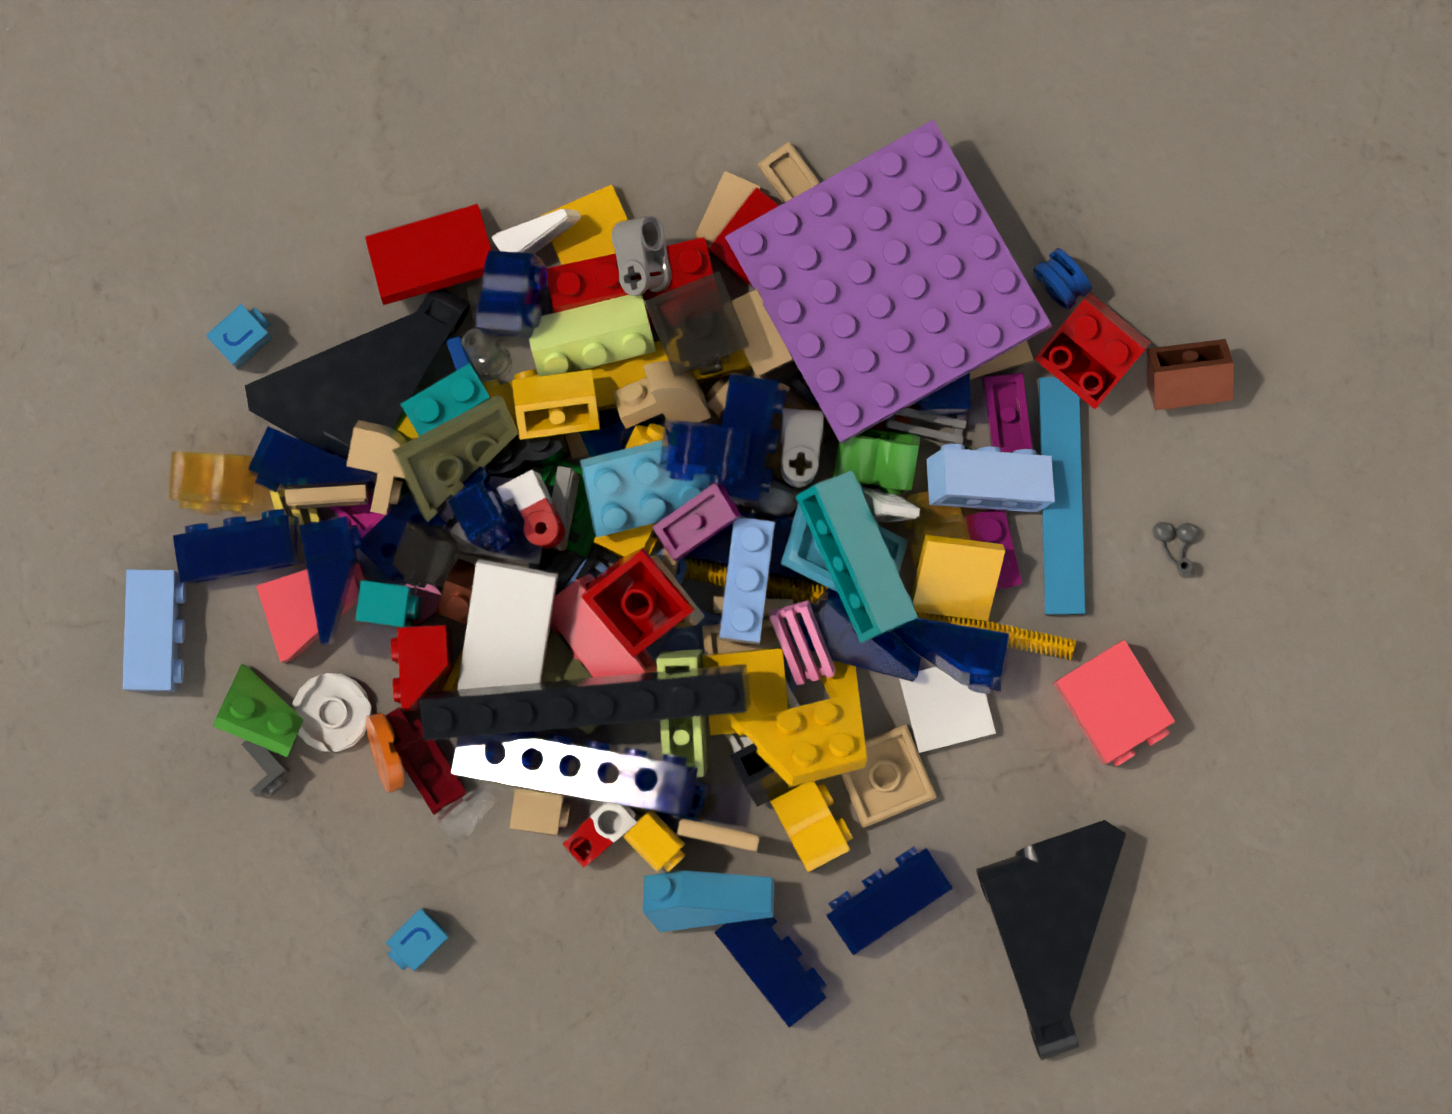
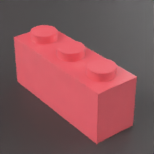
M591 574L577 579L554 597L550 627L556 633L563 635L571 646L570 650L573 652V657L587 668L593 678L657 672V664L646 649L633 658L581 598L590 582L594 580Z

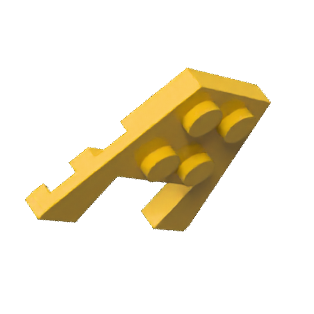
M853 656L833 661L836 668L834 676L826 678V675L820 676V680L830 699L761 716L750 696L751 705L747 712L725 714L731 720L730 726L740 736L746 735L758 747L757 753L790 787L865 767L867 753L856 665Z

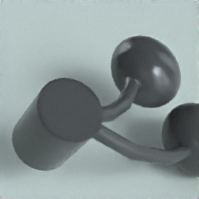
M1167 522L1157 523L1153 527V536L1161 541L1163 551L1167 558L1177 566L1178 574L1183 578H1189L1192 576L1194 568L1190 559L1183 558V552L1187 543L1197 538L1198 529L1191 523H1183L1177 528L1176 535L1183 542L1180 548L1179 561L1177 562L1171 557L1165 546V541L1170 540L1174 535L1173 526Z

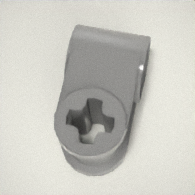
M649 215L616 223L612 230V243L616 252L619 281L623 290L629 295L637 296L645 293L648 289L652 292H660L667 289L672 280V270L667 255L665 230L661 221L657 217ZM651 272H661L660 275L650 277ZM641 275V279H630L631 276Z
M783 408L780 440L782 444L781 476L790 486L797 488L805 487L815 478L819 466V451L822 443L823 411ZM796 458L803 459V465L810 467V469H805L803 476L796 475V469L789 467V465H794Z

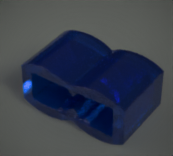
M489 250L484 266L483 290L479 298L476 316V327L484 334L520 338L532 337L534 328L539 326L541 320V308L537 304L540 290L545 288L548 277L547 268L534 253Z
M665 419L659 468L670 471L669 478L693 481L694 474L709 475L708 482L733 485V478L745 479L751 430L737 426Z

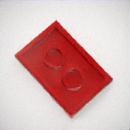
M478 204L365 236L383 306L498 272Z

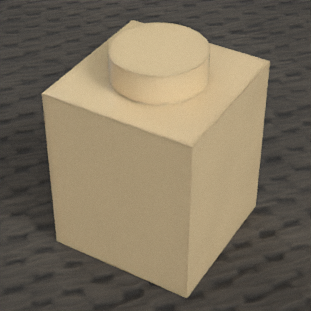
M515 788L509 828L559 835L560 827H568L571 804H564V795Z

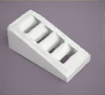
M559 209L498 232L492 236V239L506 261L523 263L577 223L581 215L577 210Z
M862 487L864 498L876 521L892 523L915 519L919 516L920 508L901 496L886 493L880 489Z

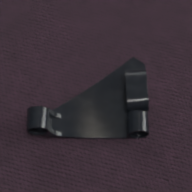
M444 288L429 292L415 313L245 385L249 411L311 447L328 455L334 456L336 454L347 461L354 426L358 420L394 429L404 411L400 404L412 398L446 340L455 334L463 323L471 304ZM363 470L369 474L373 473L372 471Z
M1105 820L1026 846L1015 853L1016 856L976 869L987 903L989 902L1027 1014L1031 1036L1040 1060L1079 1048L1070 1011L1126 837L1125 832Z

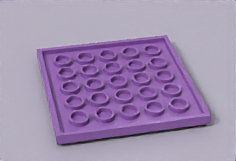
M934 119L725 236L754 289L757 288L763 300L764 308L841 444L1051 327L1048 317Z

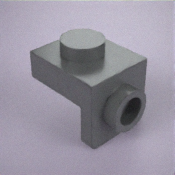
M246 740L241 745L268 774L250 791L255 797H260L264 793L270 797L285 785L287 781L283 776L290 770L278 758L280 754Z

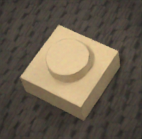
M734 376L727 382L721 378L706 394V397L710 399L707 403L709 412L718 420L737 400L744 385Z

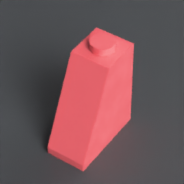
M346 556L256 585L280 662L286 664L295 660L358 602L361 580L366 581L360 563L353 564L352 559Z

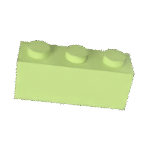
M642 294L637 296L626 295L525 320L531 351L539 376L575 372L656 352Z
M702 650L662 651L657 658V672L703 668ZM706 716L660 720L664 778L704 777L709 768Z

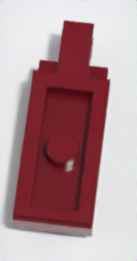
M401 707L385 715L396 732L393 744L398 756L400 755L402 766L433 815L468 794L436 741L424 740L423 726L419 719L410 723Z

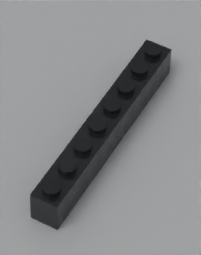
M747 664L428 692L420 699L424 740L747 712L751 705Z

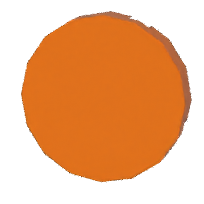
M382 713L366 716V730L378 775L386 792L397 791L403 788L405 781L400 755L398 756L393 744V738L395 737L388 719Z

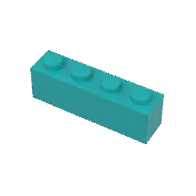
M853 471L817 483L796 495L798 504L860 643L899 628L918 618L913 607L912 598L905 590L897 572L896 562L889 554L881 536L879 524L873 518L864 498L863 488L857 482Z

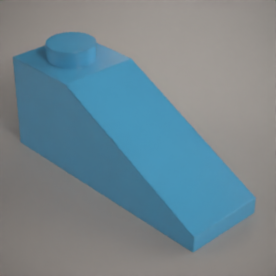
M683 870L644 876L643 913L659 932L773 917L774 880L772 877Z

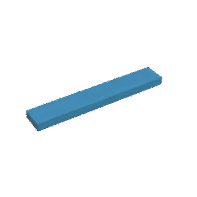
M1043 377L1038 379L1040 455L1052 456L1055 498L1054 503L1042 509L1044 615H1084L1085 584L1080 397L1056 377Z

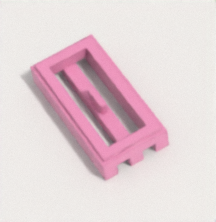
M809 600L771 610L769 617L796 685L804 684L807 679H811L812 682L819 680L820 676L826 675V678L834 676L836 668ZM797 613H801L821 663L819 666H816L807 640L797 619ZM783 617H786L806 669H803Z

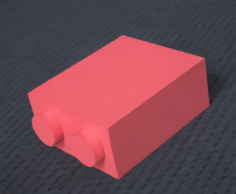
M1125 640L1053 682V685L1102 764L1113 761L1114 765L1118 766L1136 755L1133 747L1145 740L1149 746L1153 745L1170 734L1167 727L1175 722Z

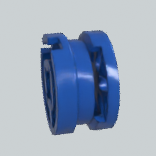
M1057 248L1049 255L1050 259L1046 263L1040 262L1032 270L1037 280L1043 282L1046 287L1045 291L1051 298L1068 311L1076 304L1075 299L1080 295L1085 297L1093 288L1087 276L1076 262L1062 249Z

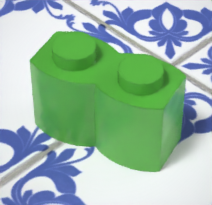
M870 428L843 444L839 442L833 477L853 471L861 487H864V484H874L880 486L881 491L890 494H902L904 490H912L920 437L904 432L880 431Z

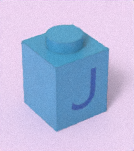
M240 304L215 326L206 337L238 370L272 339L265 330L271 324L255 307L248 312Z
M420 908L386 942L391 948L387 955L403 971L408 966L413 971H416L451 935L424 908Z

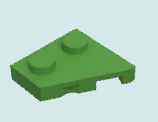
M241 664L216 716L213 727L288 757L304 719L251 669Z

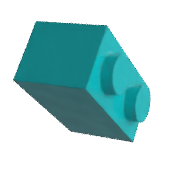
M469 363L400 405L420 436L491 398Z
M361 580L355 620L399 627H412V620H420L423 597L416 596V587Z

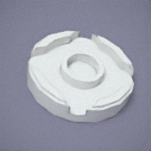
M326 673L311 678L298 690L292 703V709L304 719L298 735L307 745L323 752H340L356 745L367 732L366 716L372 715V706L367 692L356 680L343 674Z

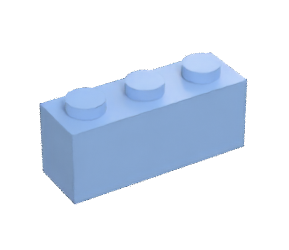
M946 444L941 446V450L926 459L929 505L1038 512L1055 502L1052 456L1036 455L1035 450L1021 449L1013 453L1001 452V449L995 446L967 450L962 444Z
M739 518L733 523L719 640L756 645L760 643L774 522Z
M126 569L123 690L177 692V683H183L184 660L178 659V643H184L185 620L179 619L180 603L185 604L187 586L186 580H180V573L175 570Z

